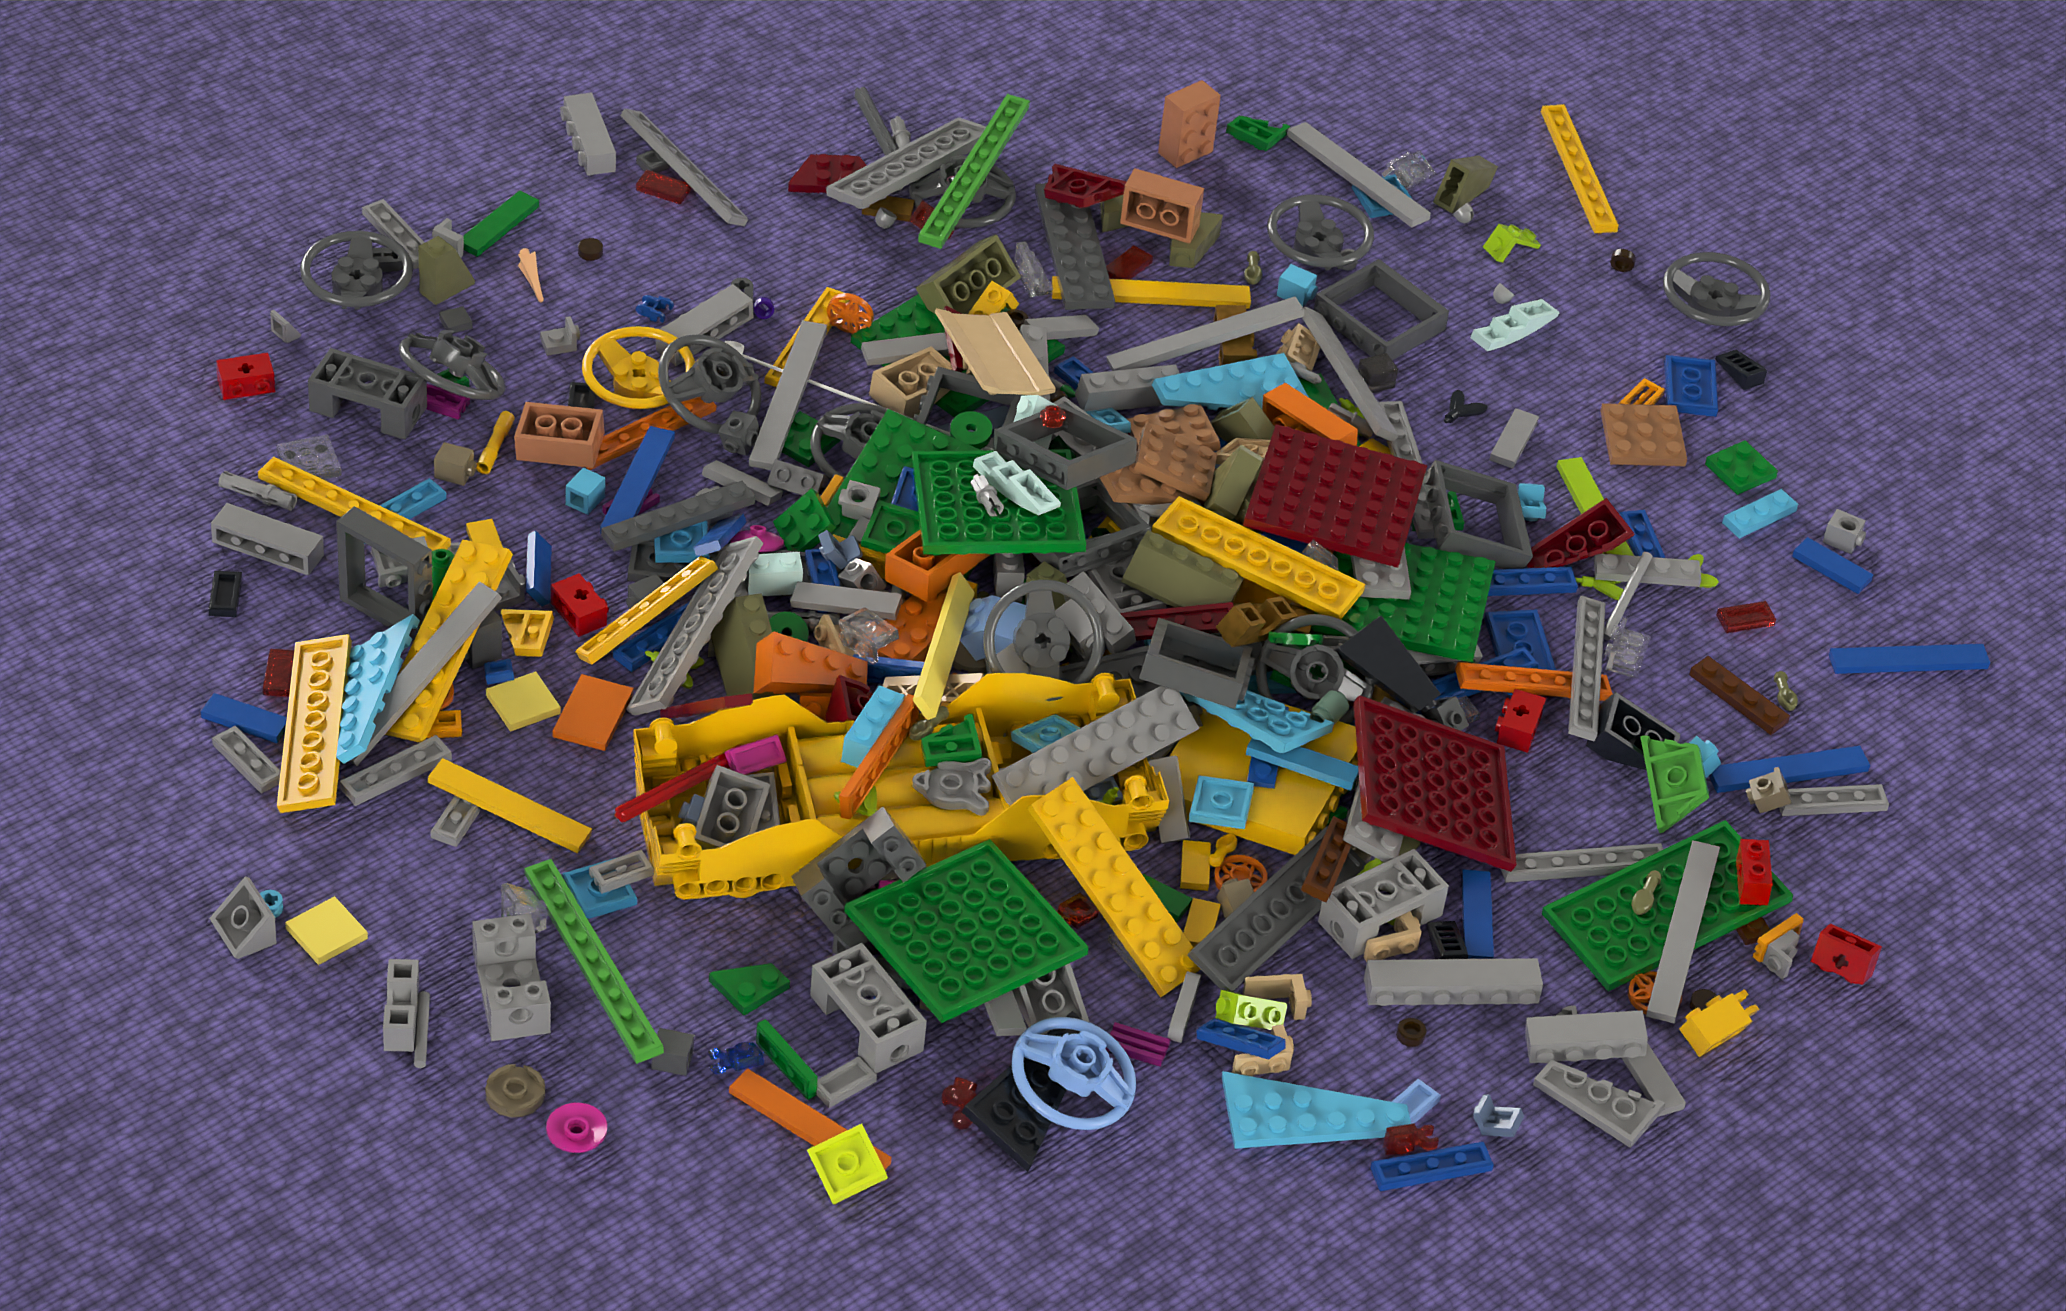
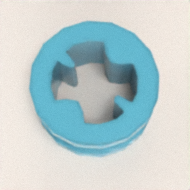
M275 890L261 892L260 895L266 904L271 903L272 906L268 905L275 918L280 916L283 911L282 895Z

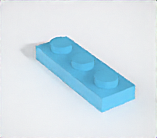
M1780 489L1725 515L1722 523L1740 539L1796 512L1798 503Z

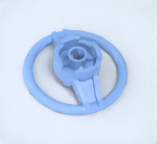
M1048 1018L1031 1025L1021 1034L1015 1044L1012 1054V1072L1016 1085L1028 1104L1046 1119L1071 1129L1095 1130L1107 1127L1118 1121L1132 1105L1136 1092V1076L1133 1065L1123 1047L1100 1027L1076 1018ZM1053 1029L1080 1031L1079 1034L1068 1035L1066 1033L1063 1037L1041 1035V1033ZM1106 1047L1117 1059L1122 1069L1124 1080L1112 1066L1113 1059L1109 1058ZM1024 1057L1048 1065L1050 1067L1048 1071L1050 1079L1059 1083L1065 1089L1075 1092L1082 1097H1087L1091 1092L1095 1091L1112 1105L1114 1109L1094 1118H1077L1056 1111L1043 1102L1029 1085L1024 1071Z

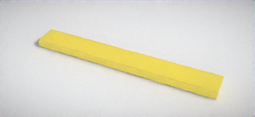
M961 572L952 576L913 697V702L927 720L935 718L969 613V606L975 594Z

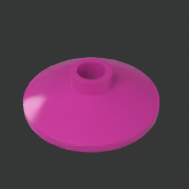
M753 525L750 527V530L740 531L730 540L731 543L757 536L763 542L759 552L777 551L784 546V540L780 536L766 531V527L761 525Z
M569 1103L558 1107L550 1114L546 1124V1132L551 1143L557 1148L567 1152L581 1153L592 1150L602 1143L607 1134V1121L602 1112L592 1105Z

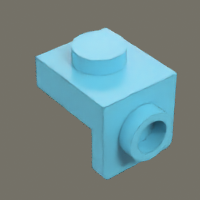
M1525 483L1518 485V495L1524 520L1537 521L1538 518L1545 519L1546 507L1543 502L1545 487L1543 485Z

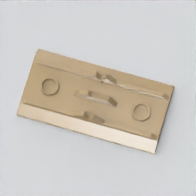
M936 308L935 314L963 357V369L967 370L966 374H973L983 390L988 391L990 395L1018 394L1042 396L1055 393L1056 387L1007 312L992 313L990 315L954 314L950 311Z

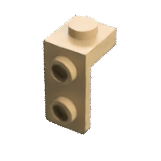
M1411 911L1395 918L1394 929L1396 933L1367 940L1364 952L1365 961L1383 960L1387 957L1408 954L1418 950L1422 931L1417 917H1413Z
M1302 974L1245 978L1242 995L1262 999L1289 998L1293 1020L1305 1019L1307 1007H1311L1312 997L1310 990L1305 988Z
M1284 1025L1272 1026L1271 1029L1272 1035L1285 1039L1286 1048L1269 1060L1247 1053L1236 1055L1234 1057L1232 1073L1254 1076L1290 1070L1294 1044L1292 1037L1287 1036Z

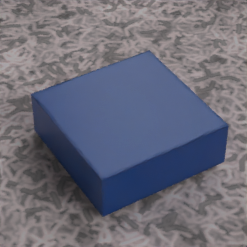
M511 659L484 664L487 685L514 680Z

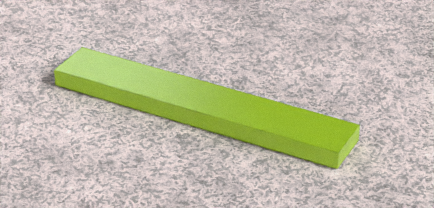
M1582 457L1558 460L1556 467L1581 514L1604 500ZM1626 541L1613 550L1602 553L1634 556Z

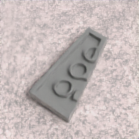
M1550 1060L1534 1078L1533 1085L1630 1148L1665 1107L1664 1102L1656 1099L1654 1102L1644 1099L1638 1092L1632 1090L1626 1092L1615 1088L1613 1083L1603 1079L1601 1081L1587 1077L1585 1072Z

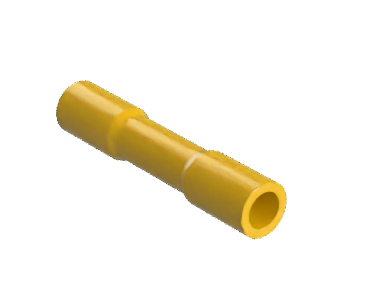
M508 411L500 413L488 444L478 459L476 467L478 472L482 474L490 473L497 459L498 451L515 420L512 413Z

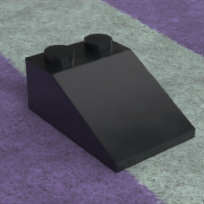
M1615 692L1599 705L1598 734L1595 741L1587 740L1586 746L1609 761L1647 771L1640 736H1649L1652 740L1663 742L1665 739L1679 743L1681 734Z

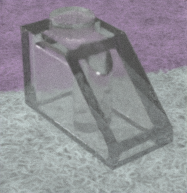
M509 883L502 884L501 917L531 914L535 934L545 930L546 916L549 914L545 902L538 900L531 890Z

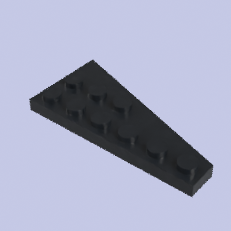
M1071 1011V1012L1066 1016V1017L1076 1018V1019L1082 1020V1019H1081L1075 1012H1073V1011ZM1053 1029L1045 1035L1063 1037L1066 1033L1068 1035L1079 1034L1080 1031ZM1024 1057V1071L1029 1085L1043 1102L1057 1111L1067 1089L1050 1079L1048 1075L1050 1067L1048 1065ZM1012 1064L968 1102L961 1111L1027 1172L1032 1166L1052 1122L1035 1111L1024 1099L1014 1080Z

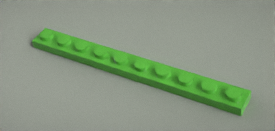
M1010 94L1006 95L920 231L918 242L942 249L1029 109L1030 100Z
M552 859L524 868L526 878L636 1064L663 1054V1044Z

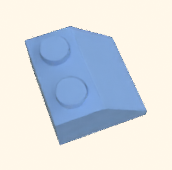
M991 595L982 599L977 598L970 603L969 613L960 641L975 661L986 658L983 646L984 629L990 612L1001 597ZM1012 602L1001 615L994 638L996 654L1013 643L1014 630L1019 622L1025 618L1026 605Z

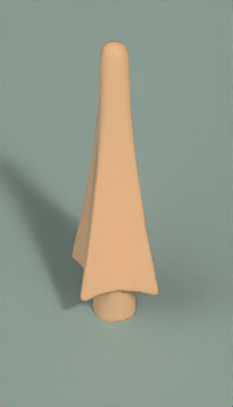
M527 248L521 249L518 254L520 258L518 267L531 285L537 300L541 303L544 298L538 277L536 252L530 254Z

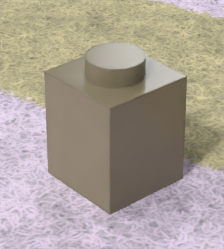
M444 442L434 458V478L464 486L468 478L473 477L476 471L477 462L474 461V450Z
M1234 878L1222 884L1216 898L1218 903L1221 904L1220 908L1225 919L1254 893L1249 878L1240 881Z

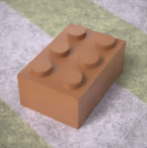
M1203 80L1165 96L1158 153L1175 168L1213 152L1221 95Z
M1134 168L1125 184L1120 224L1190 244L1199 227L1204 188Z
M525 402L514 436L516 460L594 468L605 434L603 410Z

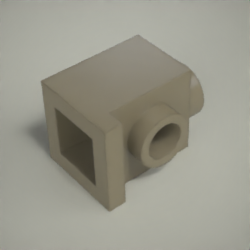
M1779 767L1774 768L1772 773L1749 780L1751 788L1746 789V794L1750 804H1756L1760 814L1792 803L1787 783Z

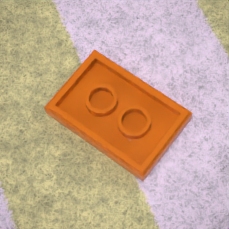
M581 674L553 729V737L606 751L634 695V688Z

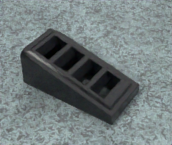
M1733 350L1716 356L1715 360L1743 390L1764 384L1767 370L1740 351Z
M1455 921L1427 922V930L1435 959H1468L1467 948Z

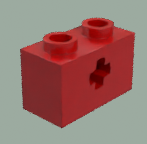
M268 352L216 360L217 380L223 400L275 392L274 370Z
M580 573L551 584L552 606L578 637L607 626V613H609L607 602L597 595L592 584L589 581L586 582Z
M1515 689L1511 699H1505L1502 713L1505 714L1504 717L1499 716L1496 723L1495 731L1499 732L1497 744L1528 753L1542 718L1546 698Z
M1740 839L1736 858L1739 904L1768 905L1773 884L1769 840Z
M1830 923L1819 934L1811 962L1818 965L1823 971L1834 972L1843 976L1850 983L1863 985L1873 975L1882 946Z

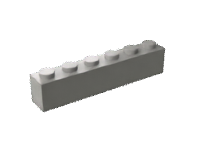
M1538 958L1367 960L1364 974L1368 1005L1538 1004L1543 988Z

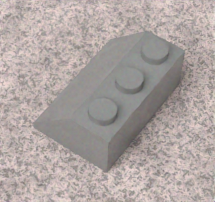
M717 765L709 780L704 795L705 800L698 821L695 824V840L702 850L717 849L755 833L771 784Z

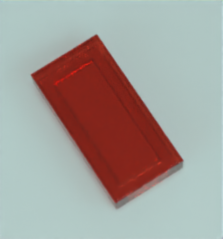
M646 170L636 183V190L681 205L691 191V186L687 182Z
M1133 245L1106 266L1110 279L1131 280L1153 262V256Z
M1766 601L1719 608L1716 614L1726 633L1775 626L1776 617Z
M270 649L263 684V695L289 697L295 650Z

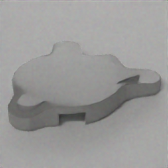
M980 758L969 763L956 761L940 762L938 767L932 771L928 769L925 772L917 773L913 777L912 786L936 807L948 810L967 809L983 816L989 811V803L980 793H988L991 790V783L986 775L991 771L992 763L987 758Z

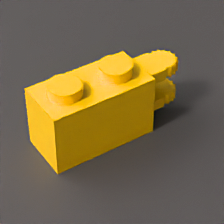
M1745 989L1735 995L1731 993L1723 999L1718 995L1706 1003V1009L1701 1011L1698 1007L1685 1016L1687 1021L1679 1030L1699 1057L1738 1035L1752 1022L1750 1017L1760 1009L1755 1004L1750 1005L1744 1010L1740 1003L1749 995Z

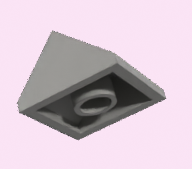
M245 876L209 918L234 958L237 959L277 944L275 916L251 879Z

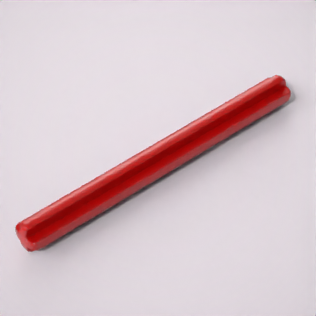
M723 752L615 808L616 813L614 815L616 819H619L620 822H626L711 778L717 765L729 769L725 753Z

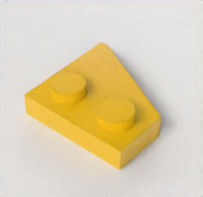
M502 609V619L515 656L542 657L554 621L553 611Z

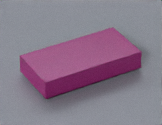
M778 735L724 752L730 769L743 775L767 769L787 761Z

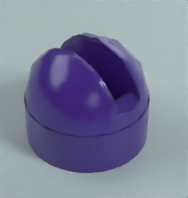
M767 297L757 299L754 303L755 315L760 319L770 318L774 313L773 302ZM762 304H765L769 309L766 310Z

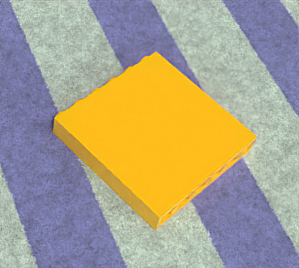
M1284 704L1285 707H1289L1288 711L1299 713L1302 710ZM1203 707V714L1199 715L1203 726L1180 739L1170 756L1176 755L1178 757L1188 820L1198 776L1247 782L1251 756L1246 755L1247 746L1251 740L1249 734L1239 728L1230 726L1226 720L1208 713ZM1338 721L1333 726L1331 733L1301 745V747L1358 766L1355 726ZM1278 766L1274 789L1254 786L1245 829L1198 824L1296 855L1318 835L1320 830L1326 828L1329 814L1336 811L1339 797L1341 794H1346L1347 789Z

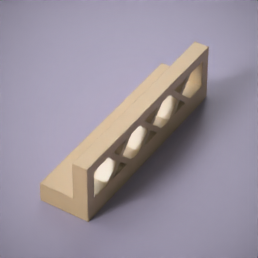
M983 673L949 674L939 707L949 705L983 678ZM920 676L885 677L882 687L905 695V699L908 694H915Z

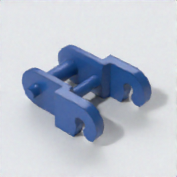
M644 295L642 297L643 304L636 306V312L642 316L649 317V320L657 322L658 317H660V322L663 323L666 319L665 315L655 309H665L668 304V309L672 310L674 303L665 297L659 296L657 298Z

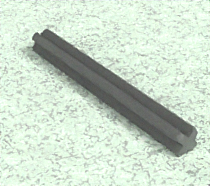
M857 87L854 96L886 156L898 148L868 90L865 87Z

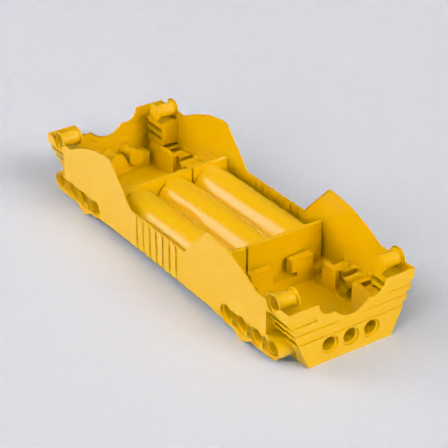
M1026 673L986 674L946 706L949 710V717L934 727L933 733L939 732L941 728L948 724L955 726L964 721V716L973 714L982 758H987L992 763L991 771L986 775L991 783V790L988 793H980L989 803L988 813L980 816L967 809H941L931 804L921 793L916 791L912 786L913 777L917 773L925 772L928 769L932 771L938 766H925L921 740L913 741L909 734L874 785L877 792L876 809L879 810L884 807L914 843L925 861L926 867L989 839L1010 861L1043 858L1060 859L1061 856L1027 809L1032 803L1045 795L1022 796L1009 806L992 775L999 771L998 768H1006L1033 754L1012 741L1011 732L1013 730L1054 714L1082 728L1135 700L1136 696L1131 680H1115L1113 674L1101 673L1096 675L1091 683L1074 684L1051 677ZM784 694L755 699L749 706L720 710L690 724L674 725V722L669 718H658L650 724L649 728L634 729L636 797L737 745L743 746L774 735H778L787 759L785 763L751 773L774 772L780 825L747 835L720 848L702 850L695 840V826L690 823L680 824L681 818L678 817L684 801L689 803L694 794L704 797L710 778L640 814L648 859L654 868V876H652L654 886L673 884L675 895L682 900L725 895L735 898H747L761 891L796 886L791 877L868 818L867 815L857 812L850 820L841 818L840 804L834 798V793L843 790L857 769L854 766L841 762L844 737L855 721L826 723ZM1063 697L1059 700L1046 701L1049 698ZM920 713L918 721L925 720L924 715ZM1147 758L1113 775L1123 795L1121 804L1110 805L1090 800L1125 851L1138 850L1147 844L1148 836L1146 832L1156 830L1169 805V798L1161 773L1155 774L1154 768L1149 765ZM852 859L848 863V868L855 869L859 867L862 859Z

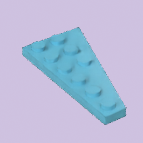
M1284 353L1156 378L1152 383V387L1162 405L1177 407L1201 404L1202 406H1207L1208 409L1217 410L1218 407L1229 408L1253 397L1262 409L1263 395L1283 383H1287L1308 397Z
M414 614L387 630L376 633L362 645H356L351 649L350 666L347 670L349 677L348 683L344 688L346 697L342 705L343 715L340 722L341 727L336 755L343 764L365 752L376 728L373 720L377 713L383 711L385 703L382 701L385 693L391 692L403 663V659L400 657L404 648L409 647L412 638L409 636L411 629H415L419 625L420 620Z
M1248 690L1244 700L1237 701L1235 709L1180 692L1187 701H1193L1205 708L1208 713L1219 716L1226 720L1230 726L1245 731L1251 738L1271 746L1272 750L1279 753H1286L1331 733L1334 722L1326 719L1323 723L1310 719L1311 714L1302 710L1299 713L1285 710L1283 703Z
M1222 1071V1083L1234 1149L1411 1136L1412 1125L1406 1104Z

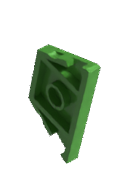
M1644 735L1640 737L1656 824L1659 833H1663L1710 798L1702 755L1699 746L1696 744H1679L1665 739L1663 742L1652 740L1649 736Z

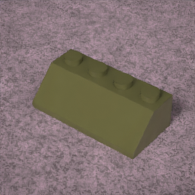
M996 234L975 243L918 285L916 290L927 309L935 313L936 308L943 310L945 306H948L962 314H968L991 281L1007 289L1019 280L1021 276Z
M1148 530L1139 543L1121 582L1175 608L1234 602L1244 577L1239 576L1233 569L1224 568L1211 559L1196 554L1185 546L1178 545L1165 539L1160 534Z
M762 593L735 597L723 611L722 620L715 625L710 633L726 696L752 693V698L755 700L782 695L774 694L773 692L754 693L756 644L772 633Z

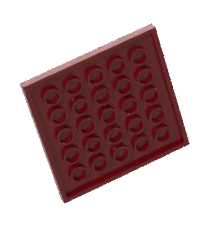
M1276 424L1244 518L1243 526L1398 568L1427 465Z
M1359 695L1354 701L1362 821L1512 872L1517 863L1504 746Z

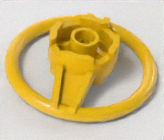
M624 327L602 335L589 346L582 361V373L589 388L600 398L611 404L631 409H649L668 404L659 383V362L646 356L642 351L630 354L616 340L627 337H649L670 344L678 339L676 336L651 327ZM686 346L678 350L685 361V372L689 371L695 363L691 350ZM596 354L599 355L613 376L614 393L601 386L593 374L592 364Z

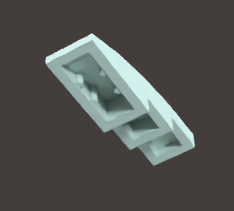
M1543 299L1514 305L1507 315L1492 318L1489 326L1474 329L1470 338L1485 350L1491 351L1509 345L1535 332L1558 317L1560 312Z
M997 451L974 459L973 467L981 475H984L994 488L1022 508L1041 515L1061 506V502L1030 469L1023 471L1013 460L1006 462Z

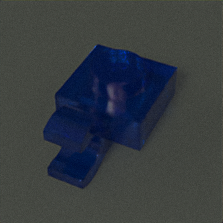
M754 1042L738 1043L735 1047L725 1049L726 1053L721 1049L708 1051V1056L711 1060L720 1058L717 1064L710 1065V1070L713 1074H721L732 1068L737 1072L764 1064L763 1053Z

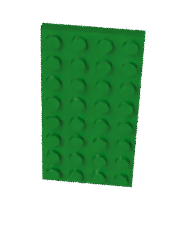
M1724 820L1544 906L1542 915L1605 989L1610 991L1631 981L1638 974H1645L1659 967L1692 840L1720 847L1694 949L1791 903L1793 894L1772 872L1773 884L1768 905L1739 904L1736 858L1740 839L1742 838ZM1651 871H1658L1662 879L1653 892L1654 903L1652 908L1645 914H1635L1631 904L1633 896L1638 890L1643 889L1647 881V875Z

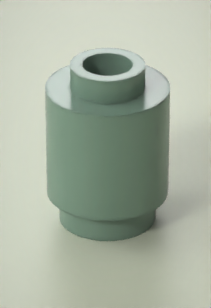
M1328 691L1312 708L1310 719L1323 723L1326 719L1334 722L1335 725L1349 710L1346 696L1341 692Z

